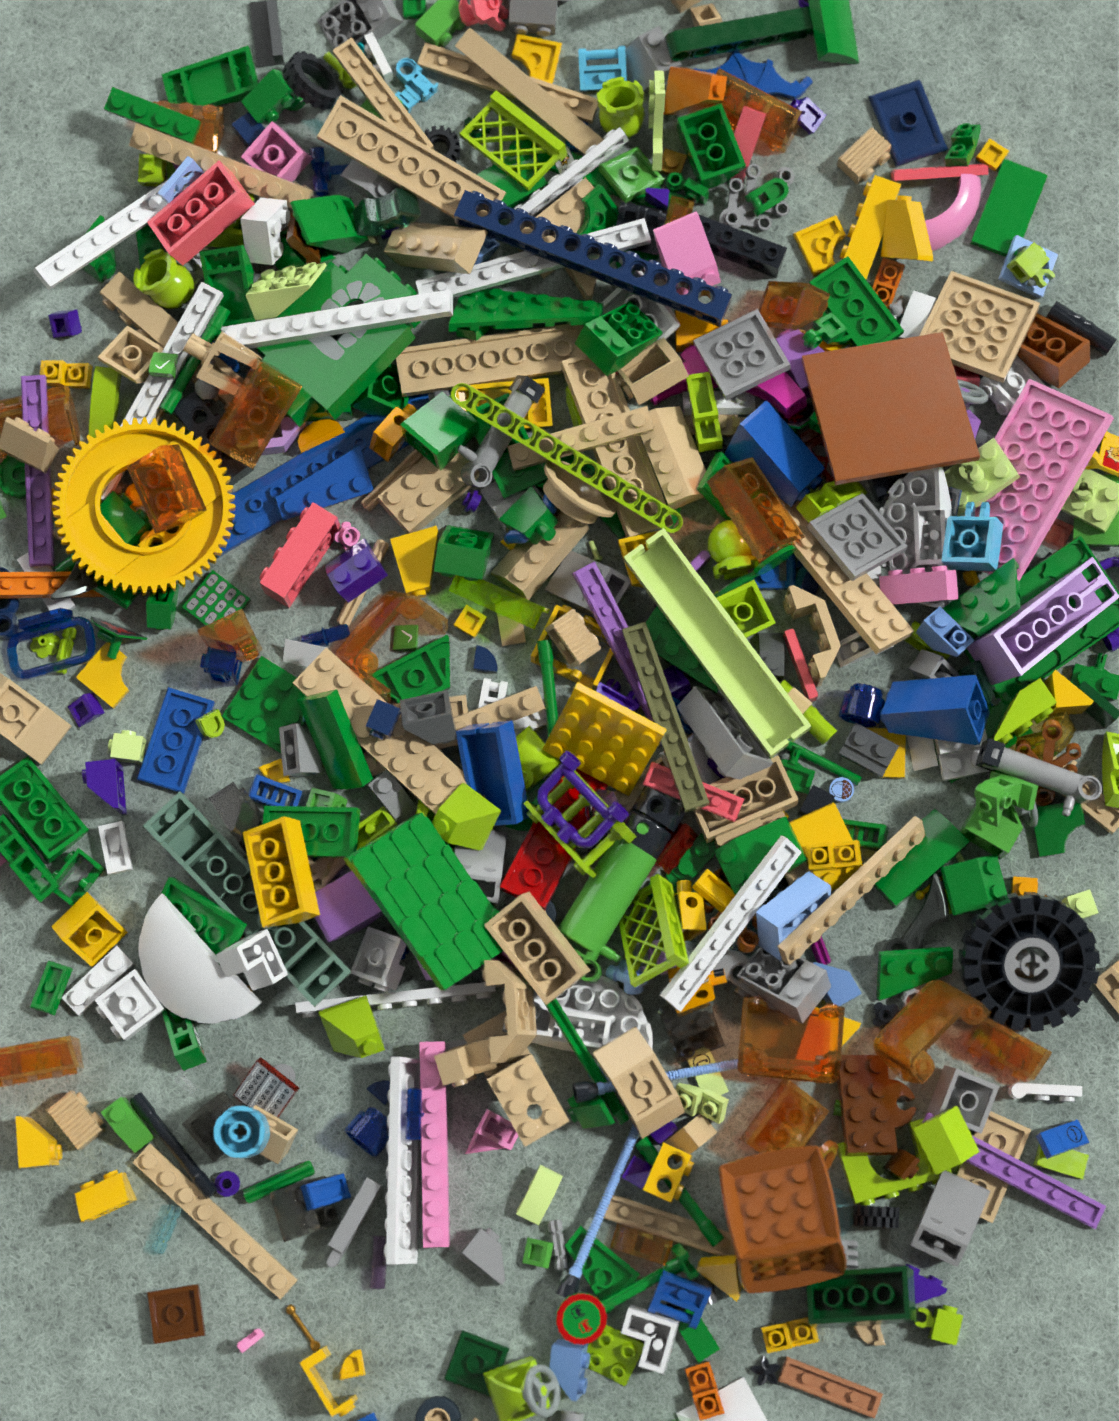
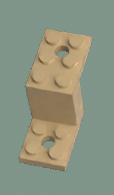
M506 1010L463 1034L466 1042L471 1043L495 1035H508V1033L502 1030L505 1016H507ZM526 1048L515 1063H506L498 1068V1073L486 1076L524 1147L569 1122L528 1048ZM531 1104H538L542 1109V1114L537 1119H531L527 1115V1108Z

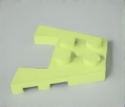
M654 71V80H649L648 128H653L652 171H662L663 112L665 109L664 71Z

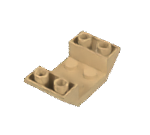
M792 585L788 587L783 606L786 614H791L793 620L809 614L812 616L809 617V622L812 630H817L820 639L817 640V645L820 653L812 656L809 663V671L816 687L822 685L841 645L825 600Z
M0 673V734L42 765L72 726Z
M484 960L485 966L483 967L482 975L486 986L505 987L503 1002L506 1005L507 1016H505L504 1024L508 1031L506 1036L489 1037V1044L487 1046L488 1056L491 1058V1063H515L537 1036L534 989L525 977L509 962Z
M636 1027L631 1028L592 1053L603 1073L613 1084L630 1114L629 1118L642 1139L685 1112L680 1097L658 1058Z

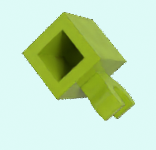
M148 153L139 154L138 183L141 186L158 187L166 181V160Z
M1035 242L1025 247L1006 266L1021 284L1033 278L1036 285L1041 289L1047 285L1043 280V276H1046L1049 281L1055 277L1052 270L1042 269L1050 259L1047 257L1045 250Z
M944 1304L942 1309L935 1308L933 1317L928 1309L918 1307L917 1311L923 1312L926 1318L923 1322L917 1321L914 1324L922 1328L929 1327L928 1338L956 1346L963 1315L957 1314L958 1308Z

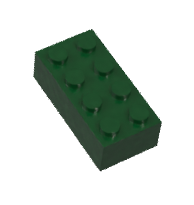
M908 1266L846 1270L841 1276L807 1285L808 1322L810 1326L815 1328L917 1322L914 1272Z

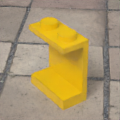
M325 1346L301 1361L300 1364L330 1415L333 1417L338 1413L341 1418L355 1408L354 1402L358 1397L355 1394L340 1405L336 1403L314 1366L331 1355L328 1347Z

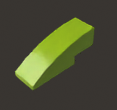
M95 366L89 418V435L93 438H96V429L104 433V425H107L112 430L113 422L117 421L122 374L109 367Z
M710 371L689 375L686 378L698 452L722 449L723 439Z
M832 481L826 483L821 490L805 495L796 509L809 523L862 493L866 495L868 492L858 481L835 485V482Z
M1106 731L1102 751L1103 793L1105 805L1119 808V734Z

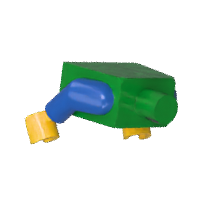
M531 486L499 518L510 530L500 542L509 550H512L517 544L529 542L536 545L542 539L545 541L552 540L556 534L554 527L558 523V519L554 515L557 507L548 499L546 494L541 497Z

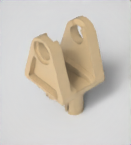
M223 331L216 342L212 344L192 333L182 350L202 361L201 364L203 365L196 376L197 378L237 397L243 395L245 386L215 366L214 355L219 356L220 353H223L253 368L262 361L259 355Z

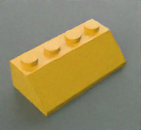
M284 816L244 831L243 837L262 927L300 923L319 916L320 912L300 821Z

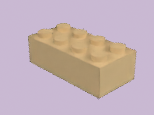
M458 452L440 471L426 458H423L377 496L379 504L406 534L419 531L472 487L465 484L461 478L463 466L470 461ZM478 469L474 472L475 480L479 478Z

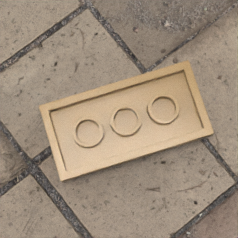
M990 1111L982 1134L974 1131L972 1136L1019 1160L1031 1129ZM965 1161L960 1164L956 1175L990 1190L980 1218L993 1223L1009 1184Z

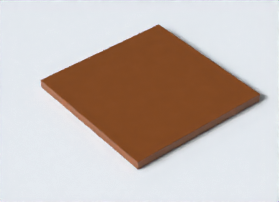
M943 332L802 356L803 369L835 485L979 461L980 454Z

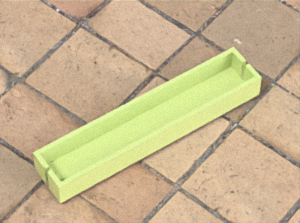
M664 528L646 540V547L649 550L645 552V548L641 544L624 556L626 565L770 758L789 745L788 739L794 742L811 729L810 723Z

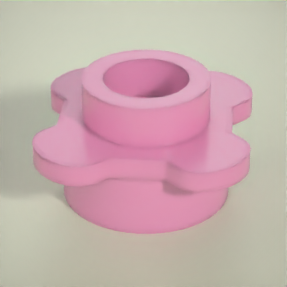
M347 521L343 522L341 529L334 534V540L340 542L345 550L354 546L360 537L359 530L351 527L350 522Z

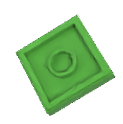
M638 146L599 165L600 173L624 202L644 194L646 188H657L664 183V178L658 171H652V163Z

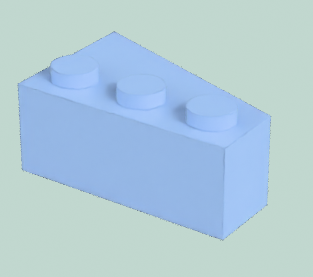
M808 871L802 877L797 878L784 891L779 892L766 905L761 906L756 912L759 946L781 961L782 958L778 945L831 896V886Z

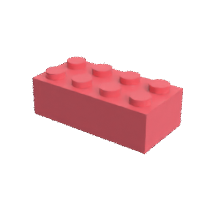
M218 160L147 223L166 251L180 264L185 265L255 203L235 175Z
M312 503L310 507L304 508L299 517L301 521L296 528L292 527L286 536L287 542L283 548L279 547L273 556V563L262 571L259 578L264 593L287 608L291 607L333 543L334 534L341 529L338 517L315 503Z

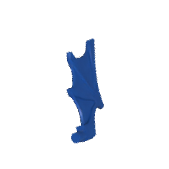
M739 51L731 52L730 58L717 68L709 70L694 68V70L727 76L726 86L744 96L753 106H758L761 98L770 95H778L791 100L798 99L813 83L812 79L808 76L800 83L797 80L790 83L776 72L770 59H767L765 63H756L745 58Z

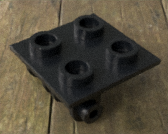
M621 202L616 226L645 218L651 238L650 244L628 250L658 256L659 252L653 230L665 225L667 211Z

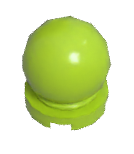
M624 77L612 78L604 82L602 89L599 93L597 92V102L600 108L599 120L602 129L608 133L611 130L616 131L620 127L627 138H630L639 132L644 123L643 88L636 80H634V83L624 81Z
M162 249L154 250L145 255L144 259L146 261L142 264L140 270L137 267L133 276L134 285L143 294L149 295L156 304L166 309L180 308L191 299L194 291L193 277L188 269L177 263L176 259Z
M726 520L717 524L711 530L707 542L712 559L718 563L712 568L715 579H719L720 575H724L725 580L742 577L748 574L749 569L756 568L761 563L759 556L752 555L755 550V538L750 528L744 523L736 520Z

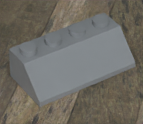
M694 686L678 704L677 709L682 714L681 719L694 731L693 736L706 748L705 753L718 765L717 770L724 777L740 780L773 764L724 695Z

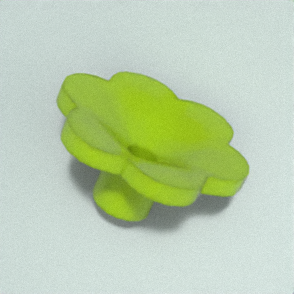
M44 629L42 632H35L32 635L33 642L30 644V649L36 652L39 658H46L48 655L53 656L57 654L60 638L54 635L51 629Z

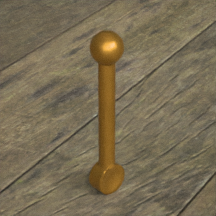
M288 1305L286 1313L292 1315L311 1343L310 1348L313 1351L319 1350L320 1342L314 1340L295 1312V1306Z

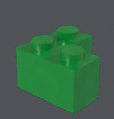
M272 69L241 101L257 123L269 125L272 121L275 122L279 118V114L284 109L297 111L306 104L300 96L297 97L293 93V89L288 87V82L283 77L285 73Z

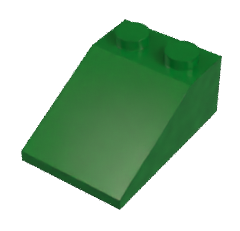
M447 525L437 545L434 571L440 572V575L445 577H453L454 575L464 576V579L468 581L483 579L495 533Z
M784 816L741 835L714 851L735 895L780 836L786 837L802 852L787 872L808 860L787 817Z

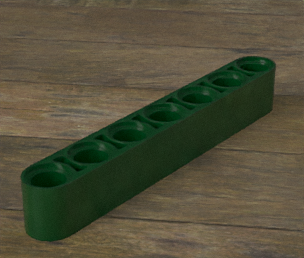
M802 7L675 30L668 33L664 40L671 60L678 62L803 39L809 34L814 36L810 7Z

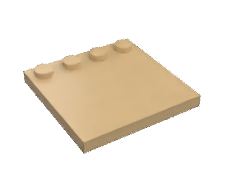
M951 271L919 336L943 332L953 365L1004 383L1038 312L1040 303Z

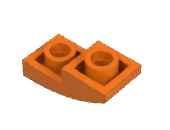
M883 257L872 288L889 310V305L892 304L905 264Z
M710 1361L685 1368L700 1421L724 1414L725 1411Z

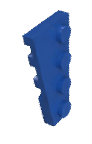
M357 445L349 452L333 460V462L275 496L281 519L287 520L301 515L304 508L310 507L312 503L324 508L370 493L373 490V486L360 445Z

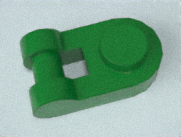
M774 178L744 197L747 202L752 204L755 209L753 212L757 217L783 201L789 193V187L783 179ZM761 194H764L767 202L762 204L758 197Z

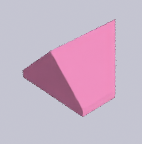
M487 1109L465 1154L506 1148L511 1151L518 1138V1134L510 1121Z

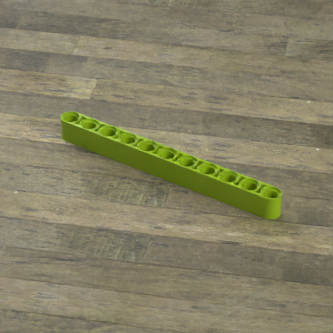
M459 383L452 388L451 398L457 405L661 529L664 528L669 533H675L682 527L683 519L679 512L466 383ZM465 387L468 389L469 397L466 401L457 399L456 391L458 388ZM480 400H487L489 402L490 410L488 413L482 414L477 410V404ZM504 412L511 416V423L507 427H503L498 423V416ZM527 425L532 429V436L529 439H522L519 436L521 426ZM544 438H549L553 442V449L549 452H544L540 449V441ZM562 452H572L574 462L570 465L563 464L560 459ZM592 464L595 467V474L592 477L582 475L581 468L583 465ZM607 476H611L616 480V486L612 490H607L602 485L603 479ZM628 489H632L637 493V498L632 503H628L623 499V493ZM654 502L657 504L658 510L654 515H647L644 512L646 503ZM668 515H676L679 522L676 527L669 528L665 525V518Z

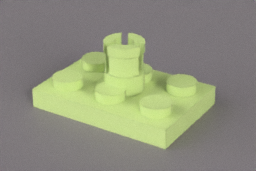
M994 438L978 448L980 454L979 461L955 464L944 472L948 487L962 490L957 516H965L967 502H974L977 508L982 502H986L1020 478V475Z
M1084 469L1061 510L1105 533L1119 511V484L1090 469Z

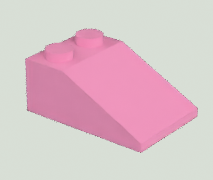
M693 212L653 230L662 267L669 270L672 268L678 269L685 276L701 278L706 281V284L711 286L721 283L715 258L697 212ZM683 287L676 290L680 295H685L689 292Z

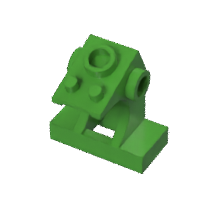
M997 770L991 771L990 779L978 784L974 792L977 819L999 827L1003 809H1008L1011 804L1028 811L1034 809L1038 785Z

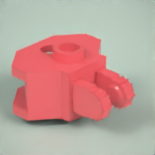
M460 0L458 6L461 21L469 27L476 23L481 25L487 24L495 31H503L506 24L501 19H507L509 11L502 5L503 0H471L470 5L467 3V0Z

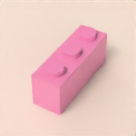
M947 566L932 567V572H925V568L910 569V574H903V570L888 571V576H879L880 590L893 605L958 599L956 570H947Z

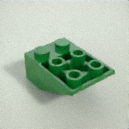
M332 195L290 202L293 216L299 223L302 230V238L307 245L348 253L368 240L353 201L349 197Z
M629 301L586 323L574 344L608 376L622 369L661 337L663 332L632 301Z

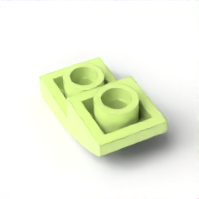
M683 1083L676 1085V1092L680 1097L685 1113L692 1117L699 1113L717 1124L724 1121L729 1099L700 1087Z
M540 1165L529 1184L528 1191L521 1201L516 1214L539 1225L563 1176Z

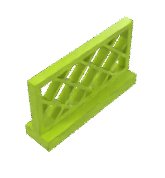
M496 90L490 96L491 101L459 134L462 139L529 191L558 160L562 162L567 156L566 146ZM491 111H494L499 116V121L485 122V117ZM513 126L516 129V135L502 136V127ZM499 127V136L486 137V128ZM483 128V138H472L468 135L473 129ZM529 139L533 142L532 149H520L519 140ZM516 141L517 150L503 151V142ZM500 142V151L489 152L486 143ZM547 153L551 158L547 162L537 163L536 154ZM533 154V164L520 165V155ZM517 155V165L507 166L504 163L503 157ZM534 169V176L528 182L521 177V170Z
M659 874L650 878V885L637 892L630 904L635 906L629 917L624 914L619 922L630 983L634 987L641 985L675 965L683 968L689 964L672 883ZM653 893L650 904H644L647 896ZM640 909H647L641 921L636 920ZM653 912H656L657 918L654 924H647ZM633 923L638 924V927L632 937L629 936V931ZM645 927L651 929L646 940H640ZM657 932H660L662 936L656 946L652 942ZM637 943L642 944L637 957L633 956ZM649 947L655 949L649 961L643 960ZM661 952H664L666 961L657 965L656 962ZM641 963L647 965L644 972L637 976Z

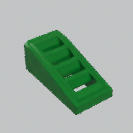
M843 819L845 825L849 826V834L852 840L855 827L859 828L857 840L860 842V848L878 851L887 843L888 827L886 825ZM865 829L869 830L867 841H863ZM875 831L879 832L878 843L873 842Z

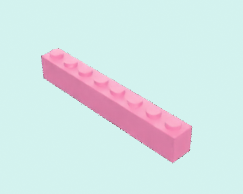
M445 1041L420 1042L423 1248L450 1247L447 1085L442 1084L434 1057L446 1051Z

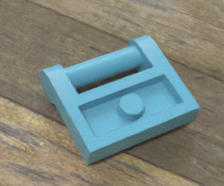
M618 46V49L586 51V48L579 49L580 91H599L602 89V84L612 78L624 77V81H627L626 47ZM618 58L619 63L587 66V60Z

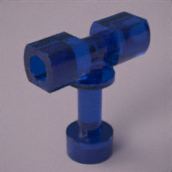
M324 147L310 148V156L313 158L311 166L315 172V176H312L315 197L328 196V181L332 180V175L342 174L348 164L331 166L330 161H325Z

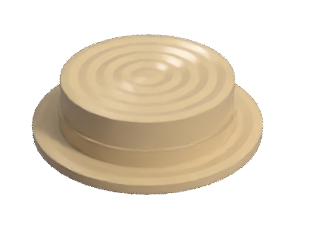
M550 460L546 462L544 471L548 480L544 484L543 490L548 499L563 513L586 524H593L599 516L611 517L615 514L617 508L609 496ZM561 461L563 464L570 465L567 462ZM581 470L582 475H584L585 477H591L590 475Z

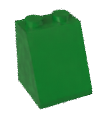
M443 392L439 393L400 424L405 441L440 471L458 453L457 447L459 445L465 446L480 430L478 417L462 409L452 400L451 395L447 396Z

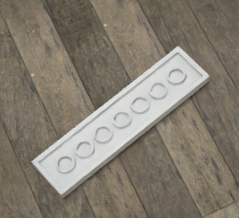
M391 1057V1063L388 1067V1074L390 1076V1089L388 1091L390 1114L387 1118L389 1140L386 1149L389 1156L386 1168L388 1192L385 1196V1203L387 1205L385 1230L387 1232V1241L384 1247L386 1264L417 1263L421 1110L420 1059Z

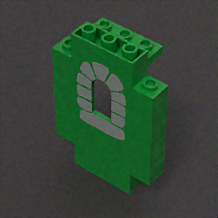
M365 254L349 271L342 265L337 267L330 261L312 286L275 318L346 307L349 303L357 300L371 303L413 296L417 292L409 284L404 286L400 283L402 280L392 270L387 272L385 270L386 266L377 257L373 260ZM417 321L344 333L337 341L331 336L257 347V351L264 358L246 377L256 389L299 427L319 407L336 420L415 339L411 329H415L421 322Z

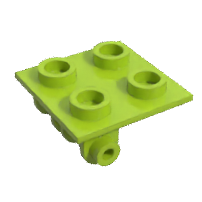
M606 1323L602 1335L594 1342L589 1343L587 1347V1353H590L588 1368L626 1386L645 1344L641 1340H636L622 1334L621 1330H616Z

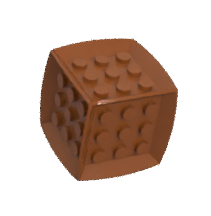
M828 1140L821 1147L802 1146L767 1151L722 1164L719 1167V1180L724 1210L738 1263L739 1280L747 1293H764L803 1287L826 1281L845 1273L847 1258L840 1239L835 1199L828 1170L838 1150V1144Z

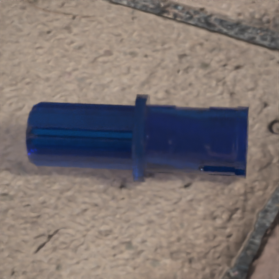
M347 624L327 629L322 627L320 631L301 635V640L304 642L312 639V642L308 644L317 646L326 644V646H329L331 642L349 638L350 629Z
M409 1088L407 1090V1112L404 1113V1116L406 1117L405 1139L408 1140L422 1139L421 1122L424 1113L422 1112V1090L419 1088Z

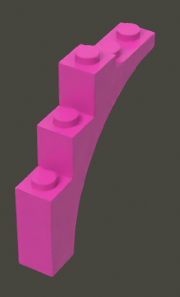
M695 346L687 347L680 354L688 375L709 372ZM787 372L745 391L769 402L787 420L807 407L805 393ZM710 374L713 388H718L716 382ZM686 378L652 397L650 401L655 406L671 396L688 391Z

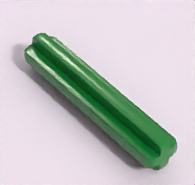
M306 1161L245 1189L243 1196L248 1204L253 1203L314 1175L315 1169L310 1161Z

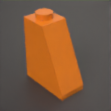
M670 66L663 114L682 116L723 101L727 76Z

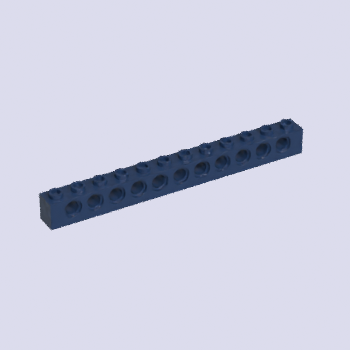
M465 190L454 214L455 224L459 226L485 229L488 232L487 237L718 327H721L731 303L732 294L724 287H713L706 284V281L701 278L687 277L678 269L672 268L669 270L662 267L655 260L646 261L634 252H623L611 243L605 242L603 244L595 241V238L588 234L580 235L574 233L567 226H556L544 217H533L524 209L510 208L503 201L497 199L492 201L477 191L469 192ZM481 210H486L489 212V214L485 217H480L477 215V213ZM502 219H509L511 223L508 225H501L499 221ZM525 227H530L533 229V231L530 234H524L521 232V230ZM546 236H553L555 238L551 243H547L543 239ZM573 244L577 246V249L575 251H568L565 247ZM591 253H596L600 257L596 260H591L587 256ZM619 262L622 266L614 269L610 267V263ZM640 270L644 275L642 277H634L632 272ZM663 279L666 281V284L664 286H657L654 281ZM683 287L689 292L685 295H680L676 290ZM707 296L711 301L704 304L699 301V298Z

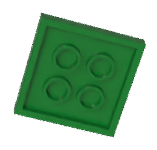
M261 656L223 713L222 718L281 754L279 727L296 723L302 727L304 726L303 714L297 699L305 695L293 685L297 677Z

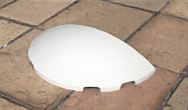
M943 467L911 472L893 484L888 491L889 499L886 501L885 506L879 510L883 518L908 546L905 552L882 564V567L888 566L891 571L903 570V574H910V569L925 568V572H932V567L946 566L942 562L947 519L949 516H952L951 500ZM948 600L920 602V604L943 608L947 605Z
M161 894L154 901L145 916L141 935L139 936V957L142 973L148 987L157 1000L168 1010L182 1018L207 1024L238 1019L258 1007L262 1002L237 975L226 978L217 956L194 932L196 929L167 897Z
M588 973L585 977L590 978L594 973ZM601 976L599 981L595 983H587L580 979L556 998L590 1054L633 1027L639 1030L652 1049L651 1025L647 1022L642 1005L634 995H629L619 988L617 982ZM534 990L537 1036L532 1043L574 1052L542 999ZM504 1024L502 1030L503 1032L508 1033Z

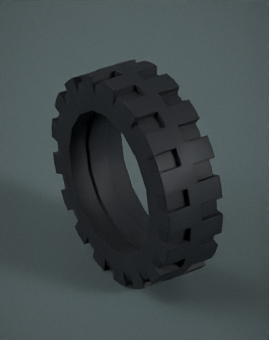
M299 51L296 52L282 70L285 73L283 77L288 82V87L293 89V93L297 97L300 96L306 104L309 103L316 109L330 110L336 104L340 95L342 96L344 93L342 81H339L337 73H334L332 67L327 66L321 58L318 59L314 54H307L305 51H301V53ZM304 73L315 79L322 88L311 82Z

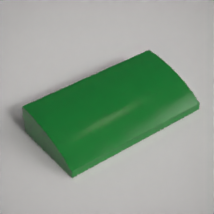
M808 0L818 61L858 64L859 57L849 0Z
M529 154L520 155V165L534 163ZM517 155L504 158V163L507 166L517 165ZM495 164L476 174L505 191L506 194L502 201L510 208H514L530 199V196L535 191L543 190L548 185L543 176L528 191ZM534 169L521 170V177L527 182L534 176Z
M335 689L298 698L297 702L333 789L360 788L373 780L338 690Z
M28 756L0 775V805L48 864L57 859L89 831Z
M933 809L922 819L926 836L921 843L915 845L903 860L898 861L886 876L879 879L873 885L894 909L926 883L941 867H944L965 849L970 842L936 809Z

